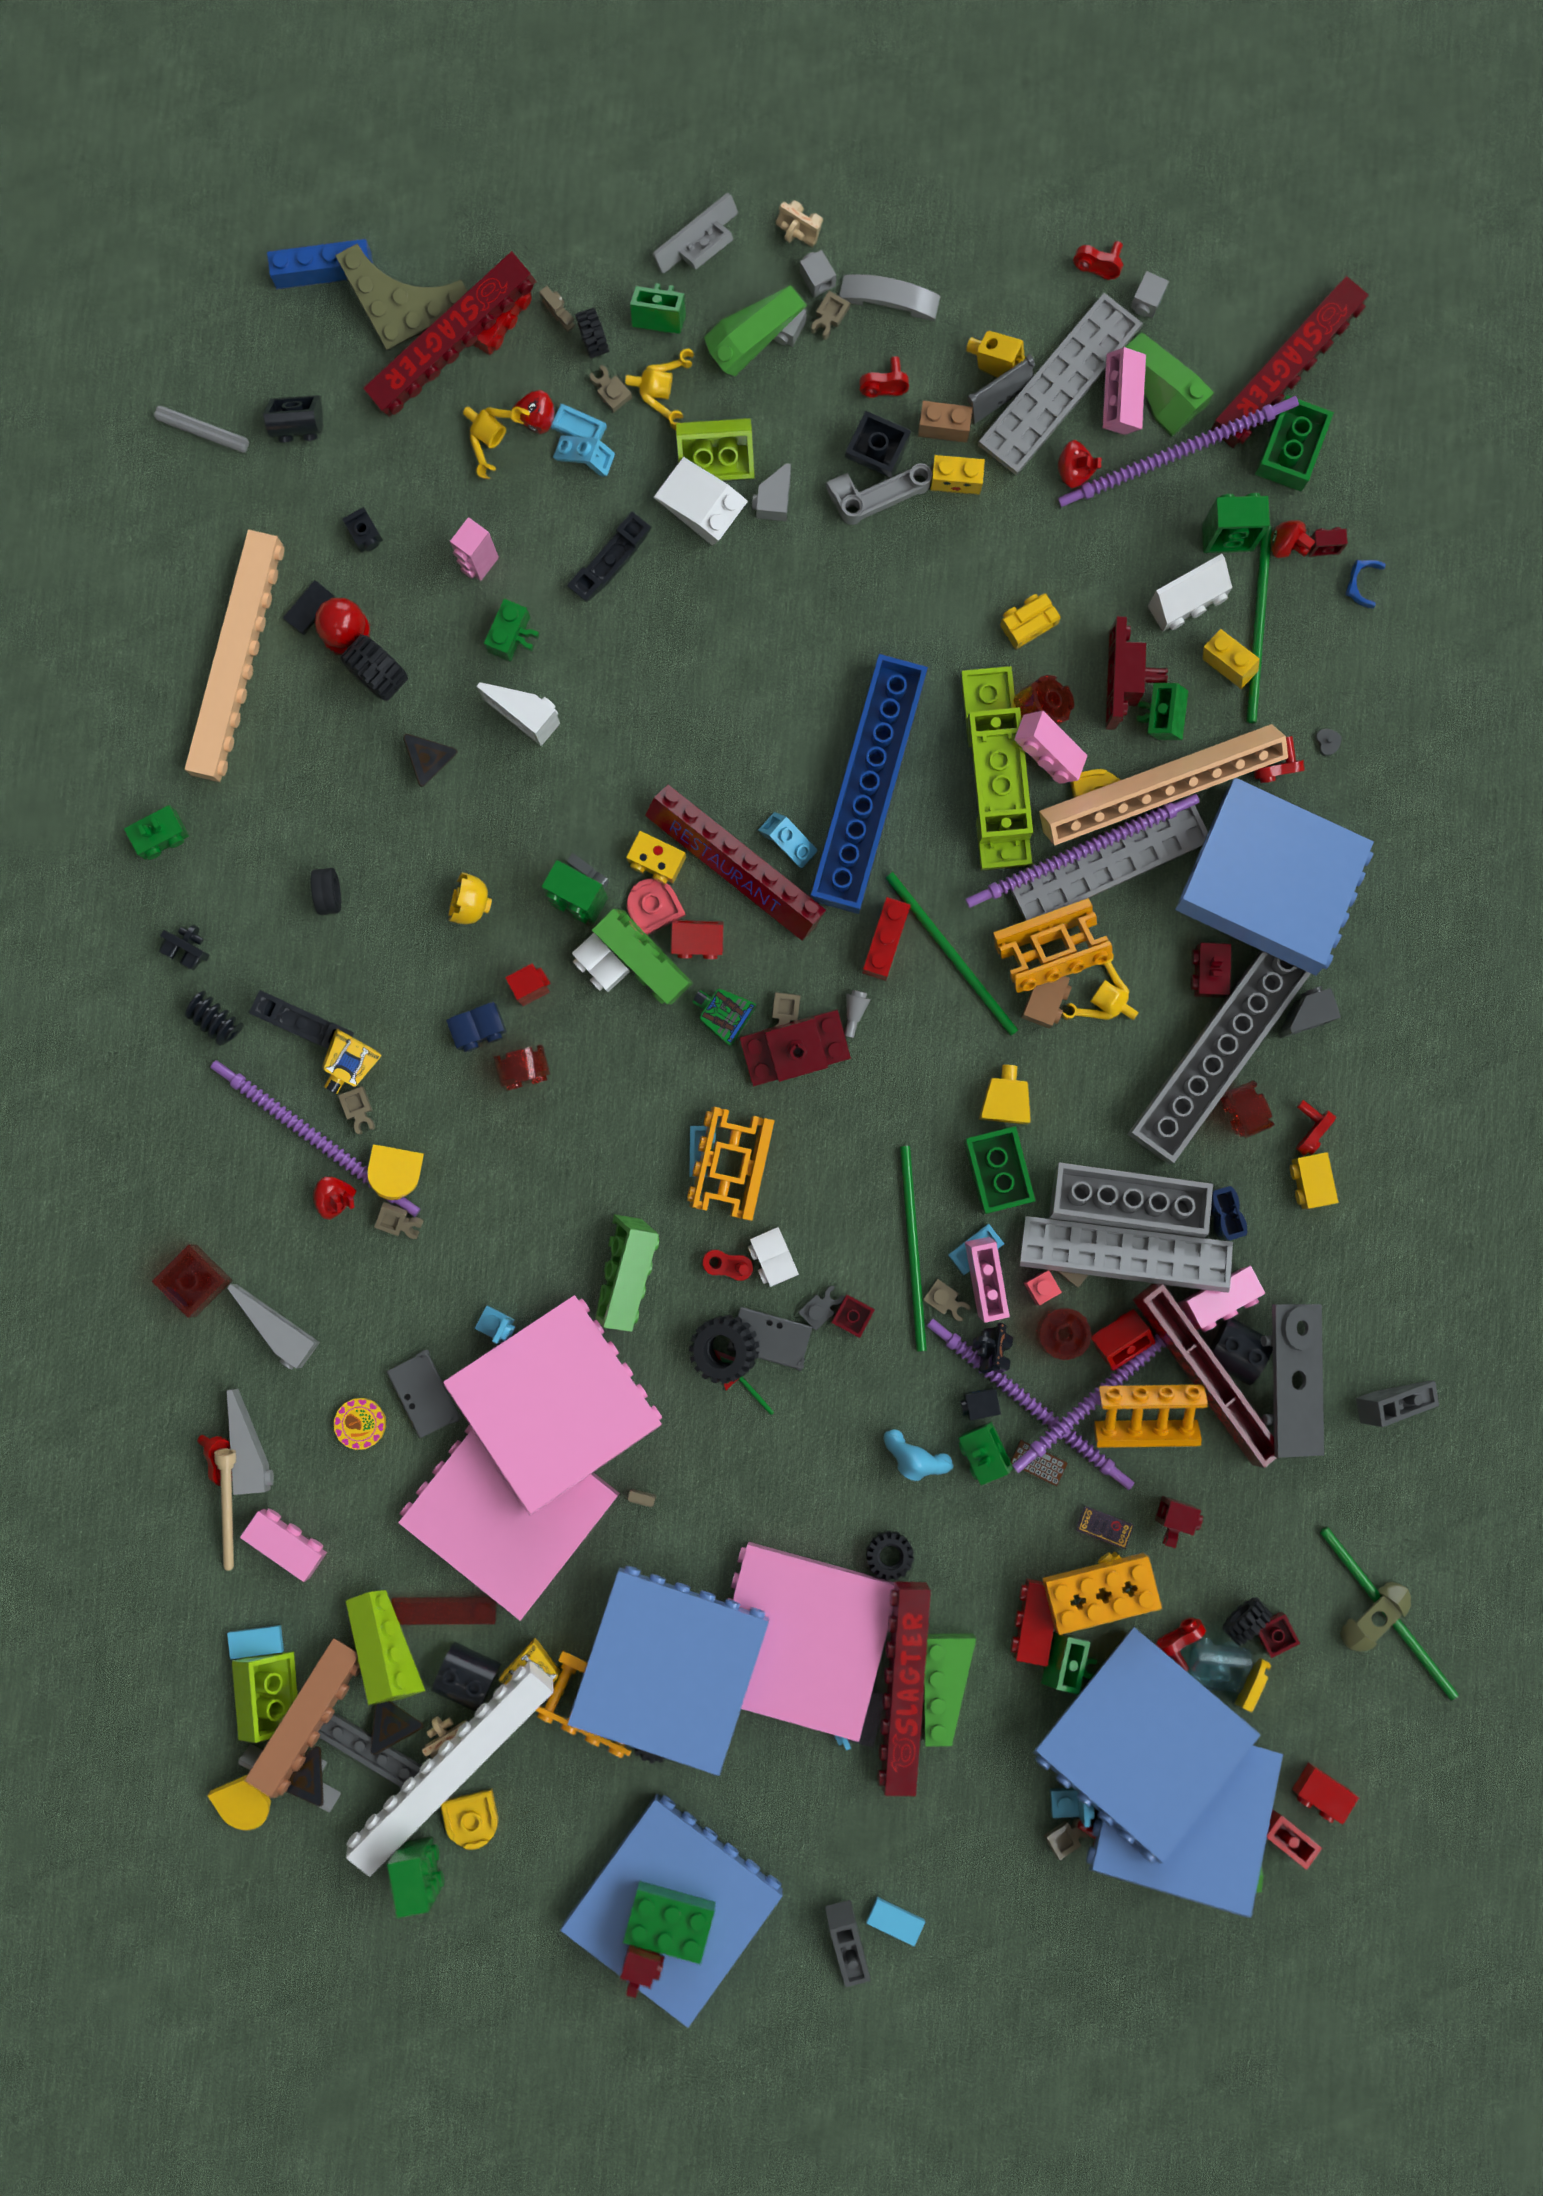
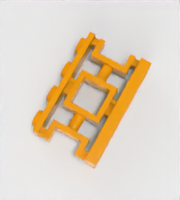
M1089 898L993 932L995 948L998 954H1000L1001 959L1014 955L1019 965L1018 968L1010 970L1011 980L1015 985L1017 993L1030 991L1036 986L1047 982H1055L1061 977L1072 973H1079L1094 965L1104 964L1113 958L1112 944L1108 941L1107 936L1094 940L1089 930L1090 927L1097 925V916L1095 912L1093 913V906ZM1078 926L1081 932L1069 936L1067 929ZM1062 938L1067 950L1046 957L1040 945ZM1086 941L1089 948L1077 952L1074 945ZM1031 943L1033 950L1021 953L1019 947ZM1038 959L1041 966L1029 970L1027 962Z
M712 1107L711 1112L707 1111L704 1118V1126H707L705 1136H701L698 1145L701 1157L700 1161H695L692 1176H695L696 1179L694 1187L690 1186L688 1190L687 1201L690 1202L689 1207L707 1211L709 1199L732 1203L731 1217L753 1221L775 1120L752 1116L750 1126L747 1128L727 1123L729 1110ZM719 1116L718 1127L731 1130L729 1144L715 1142L713 1151H711ZM758 1125L752 1160H750L752 1150L738 1147L741 1132L755 1135ZM721 1149L743 1154L738 1178L715 1173ZM708 1166L707 1177L719 1179L720 1184L717 1194L704 1192L701 1202L699 1200ZM747 1175L748 1178L741 1209L738 1210L740 1200L727 1197L730 1182L744 1185Z

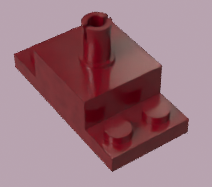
M1122 616L1116 617L1109 631L1105 729L1115 730L1119 723L1123 722V717L1127 715L1128 706H1137L1145 693V683H1167L1168 675H1166V673L1168 674V668L1146 667V643L1127 642L1130 640L1131 626L1127 625V617Z
M837 1009L739 1037L753 1086L775 1080L779 1082L826 1069L828 1065L851 1059Z

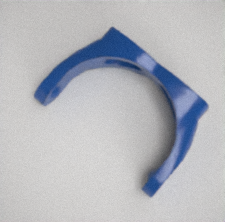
M1356 560L1351 570V579L1346 589V596L1351 597L1361 606L1375 608V602L1361 596L1357 587V575L1365 567L1385 569L1386 564L1375 560Z

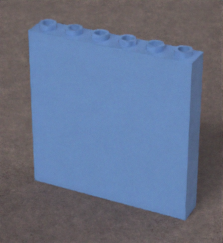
M1234 778L1226 789L1175 910L1316 976L1323 968L1327 969L1333 959V955L1330 952L1340 941L1341 934L1338 933L1339 929L1344 927L1350 914L1347 913L1348 906L1351 907L1358 894L1354 892L1356 886L1359 887L1366 874L1362 872L1363 868L1372 859L1373 852L1370 850L1373 841L1238 778Z
M626 1566L625 1569L619 1568L568 1725L719 1776L769 1624V1617L765 1616V1611L751 1607L750 1611L740 1608V1603L730 1599H726L725 1602L716 1600V1595L706 1591H701L700 1594L690 1591V1586L676 1582L675 1586L665 1583L666 1579L659 1575L651 1574L650 1577L641 1575V1570L635 1567Z
M1133 1627L1058 1719L1033 1753L1037 1756L1035 1761L1046 1770L1051 1768L1058 1774L1056 1779L1068 1789L1071 1786L1079 1793L1077 1798L1087 1807L1093 1805L1100 1811L1098 1816L1106 1824L1111 1826L1113 1823L1121 1830L1119 1835L1131 1845L1135 1842L1142 1848L1140 1853L1151 1863L1155 1861L1163 1863L1257 1741L1260 1734Z
M1252 1746L1163 1863H1157L1156 1861L1151 1863L1140 1853L1142 1848L1135 1842L1131 1845L1119 1835L1121 1830L1113 1823L1109 1826L1101 1818L1100 1820H1095L1092 1836L1096 1837L1094 1847H1089L1086 1863L1090 1864L1089 1870L1243 1917H1251L1283 1754Z
M656 1793L567 1916L560 1931L621 1976L629 1944L623 1943L639 1881L716 1902L715 1913L701 1965L664 1955V1965L659 1981L653 1980L651 1989L639 1986L640 1992L686 2027H689L782 1897V1888L780 1887L781 1883L772 1875L767 1877L759 1871L760 1867L750 1859L745 1861L738 1855L739 1851L729 1843L724 1845L720 1842L713 1830L708 1827L703 1829L696 1824L697 1820L687 1811L682 1813L675 1808L676 1804L673 1800L665 1795L661 1797Z

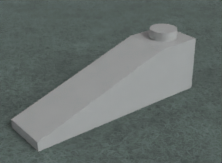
M230 1284L227 1289L273 1352L281 1358L279 1362L291 1370L293 1368H302L320 1342L238 1284Z
M239 1389L227 1390L230 1449L236 1451V1463L232 1468L233 1495L271 1490L270 1486L274 1483L273 1471L269 1470L268 1460Z

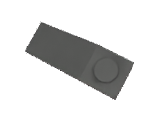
M1433 1380L1374 1391L1356 1398L1360 1423L1378 1427L1390 1425L1439 1406L1436 1383Z
M851 1900L825 1906L829 1929L845 1987L871 1981Z

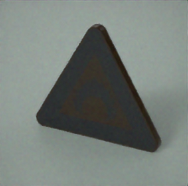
M410 734L403 736L420 787H424L457 754L456 748Z
M390 1701L377 1703L370 1749L371 1754L377 1755L421 1730L423 1723Z
M315 1746L304 1755L306 1758L301 1768L297 1772L294 1771L290 1776L289 1781L291 1783L286 1792L321 1807L324 1804L321 1748Z

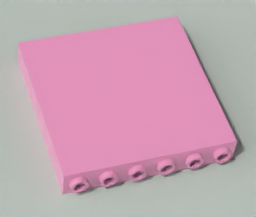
M575 1295L443 1382L454 1402L529 1515L541 1509L662 1425L659 1421L662 1419V1416L654 1405L652 1407L649 1406L645 1400L648 1397L647 1393L640 1384L635 1385L630 1378L633 1376L631 1369L625 1362L623 1364L620 1363L616 1357L619 1354L618 1350L611 1341L606 1342L602 1336L604 1333L602 1326L597 1320H591L587 1314L590 1312L589 1307L582 1298L578 1300Z
M469 1424L464 1431L468 1435L462 1442L457 1440L448 1451L451 1454L450 1458L446 1463L441 1461L432 1472L435 1477L430 1483L425 1481L416 1492L419 1497L413 1504L409 1501L402 1509L400 1515L403 1517L398 1523L521 1621L620 1493L593 1472L541 1509L529 1515Z
M748 1542L747 1548L741 1547L738 1558V1562L742 1563L740 1573L735 1572L731 1588L735 1589L733 1599H728L740 1603V1608L749 1611L751 1607L765 1611V1616L769 1617V1624L741 1709L859 1742L888 1631V1618L892 1616L893 1606H890V1591L894 1590L895 1582Z

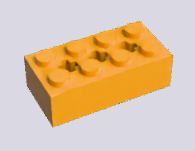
M1144 1553L1042 1578L1054 1627L1059 1635L1162 1609L1150 1559ZM1127 1581L1132 1584L1129 1592L1122 1590V1587H1126L1125 1582ZM1101 1588L1107 1592L1102 1599L1096 1596V1594L1100 1593L1099 1589ZM1076 1594L1082 1598L1078 1605L1071 1603V1600H1074L1073 1596Z

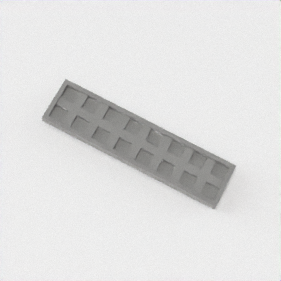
M1103 293L979 440L978 446L1017 476L1106 370L1107 354L1125 347L1139 331L1143 323Z
M1194 805L1178 812L1177 816L1172 819L1166 818L1165 822L1160 820L1158 825L1154 823L1152 828L1147 826L1145 831L1139 830V834L1134 832L1132 837L1127 835L1126 840L1121 838L1119 843L1114 841L1113 845L1110 846L1108 844L1106 849L1101 847L1099 852L1093 851V855L1088 853L1086 858L1080 857V861L1075 859L1073 864L1068 862L1066 867L1060 866V870L1055 868L1053 873L1047 872V876L1042 874L1040 879L1034 878V882L1029 880L1027 885L1021 884L1020 888L1016 886L1011 893L1026 921L1091 898L1202 847L1208 831Z
M1026 1216L1020 1266L1229 1293L1233 1242Z

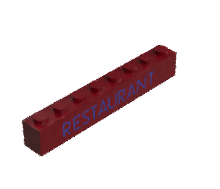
M667 785L653 798L645 815L648 819L801 941L817 926L826 909L670 785Z

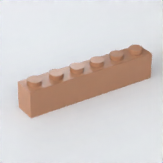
M333 1638L246 1777L245 1781L271 1798H277L279 1795L282 1796L287 1791L291 1783L289 1781L290 1776L303 1765L306 1758L303 1755L308 1747L312 1748L319 1739L320 1733L318 1731L323 1723L327 1724L335 1712L333 1707L338 1699L342 1700L349 1690L347 1684L352 1676L356 1677L361 1671L357 1651Z

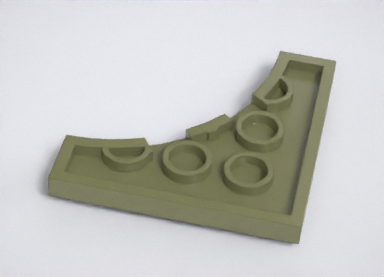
M358 243L335 255L386 350L429 328L468 292L461 279L439 287H417L394 280L380 271L366 257Z

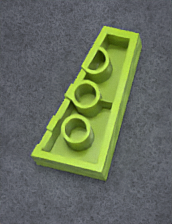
M387 1591L367 1592L346 1600L368 1705L401 1700L424 1692L425 1688Z

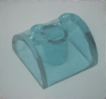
M1200 1639L1192 1645L1188 1673L1206 1689L1241 1693L1252 1668L1250 1650L1239 1647L1235 1642L1216 1645L1210 1639Z

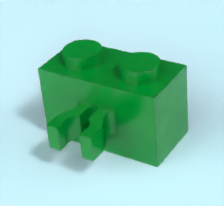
M655 283L654 289L636 286L630 303L632 327L681 334L686 317L685 294L674 292L673 285H669L667 291L661 290L659 283Z
M505 598L503 599L484 642L488 653L511 662L519 643L526 650L533 651V645L527 643L522 636L527 638L531 636L538 639L539 632L533 629H526L530 620V614L526 607Z
M1154 683L1151 704L1145 701H1139L1138 707L1141 709L1147 708L1150 710V713H1146L1144 716L1137 715V721L1140 723L1149 722L1148 734L1158 740H1183L1188 690L1178 683Z
M170 805L124 828L137 855L144 860L155 859L162 854L161 851L169 847H178L184 843V839L190 837L177 811Z
M992 1421L967 1431L959 1437L960 1451L964 1456H967L971 1464V1474L975 1480L979 1481L981 1486L1006 1476L1013 1470L1012 1463Z
M1053 1632L1048 1666L1044 1668L1041 1684L1056 1690L1079 1695L1082 1678L1091 1679L1094 1674L1086 1672L1085 1666L1090 1663L1097 1664L1096 1659L1087 1657L1090 1642L1075 1636L1059 1635L1057 1632Z

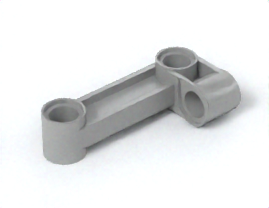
M916 464L912 469L861 492L855 489L849 473H845L826 482V487L842 520L849 525H855L866 517L917 494L927 492L930 488L932 471L925 464ZM920 475L925 477L926 481L920 483L915 481L914 477ZM855 506L859 511L849 513L846 508Z

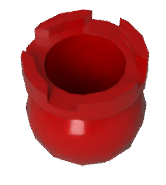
M331 598L323 602L316 612V632L326 647L336 655L343 654L361 634L369 637V621L360 607L349 599Z

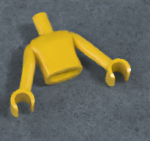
M691 349L682 350L678 360L647 366L641 377L626 375L625 385L639 387V393L643 401L666 417L670 422L671 428L676 430V423L679 422H673V420L676 418L682 419L683 414L678 410L669 411L653 398L669 400L673 374L667 371L681 366L686 369L692 367L691 361L684 360L686 357H694Z
M466 407L463 410V415L472 422L470 441L479 463L477 466L479 477L490 480L486 470H496L494 465L486 463L479 440L489 448H495L506 433V427L496 417L510 418L512 421L523 425L524 422L520 420V415L523 413L529 416L530 412L521 407H514L511 411L488 407L481 410L478 414L470 407Z
M1113 958L1101 965L1105 966L1115 986L1104 980L1090 1000L1091 1003L1098 1006L1102 1011L1080 1009L1074 1004L1068 1003L1066 1005L1072 1009L1073 1014L1069 1016L1062 1012L1061 1016L1064 1019L1069 1020L1075 1016L1110 1020L1117 1017L1120 1013H1123L1132 1020L1136 1018L1139 1012L1127 1005L1129 989L1111 963Z

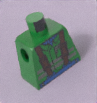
M720 988L716 990L713 997L699 990L692 1001L693 1004L704 1010L699 1020L730 1048L756 1009L755 1003Z

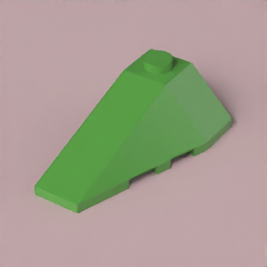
M790 285L722 319L704 337L708 350L725 373L736 376L807 304L793 286Z
M1143 332L1125 346V348L1146 354L1144 396L1150 403L1155 420L1173 437L1208 406L1214 392L1197 374Z

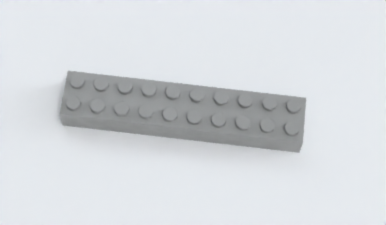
M1260 950L1233 987L1230 995L1225 998L1127 1135L1168 1165L1174 1163L1311 973Z

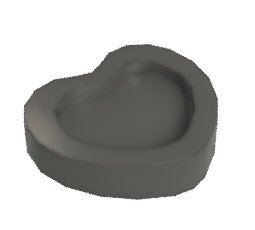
M1322 729L1315 737L1320 745L1319 751L1324 756L1334 754L1339 749L1342 741L1341 736L1331 729Z

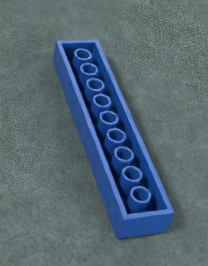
M882 654L878 656L811 893V898L817 903L857 914L860 912L928 669L926 666Z

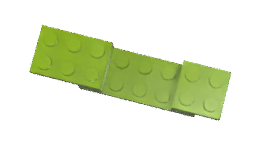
M1012 666L961 671L968 747H972L979 813L976 827L981 870L1031 866L1030 838L1033 834L1025 751L1014 740L1021 723L1020 707L1016 708Z

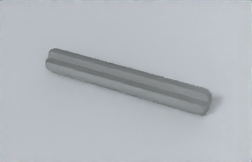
M157 406L154 412L156 420L240 452H246L248 449V439L163 406Z

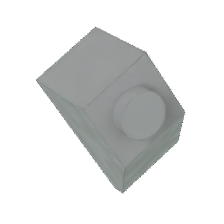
M786 463L759 485L758 494H753L752 509L756 510L757 519L786 521L791 464Z

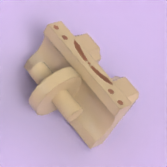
M795 200L790 204L783 202L779 208L780 213L776 220V225L786 231L785 240L791 242L794 238H797L813 247L817 242L823 218L816 213L811 214L810 217L803 214L804 208L802 204Z
M438 1716L433 1718V1728L428 1730L427 1734L430 1738L437 1734L438 1737L427 1743L425 1748L422 1749L425 1757L430 1755L433 1759L438 1754L441 1745L446 1740L451 1741L457 1735L459 1727L467 1720L447 1731L446 1728L453 1725L451 1718H447L443 1722Z

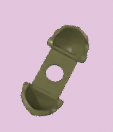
M1388 1582L1379 1588V1593L1382 1597L1357 1622L1351 1618L1342 1627L1340 1635L1346 1647L1359 1652L1373 1649L1377 1645L1376 1641L1401 1616L1405 1617L1411 1607L1409 1590L1395 1582ZM1377 1611H1382L1386 1615V1622L1382 1626H1375L1372 1622V1616Z

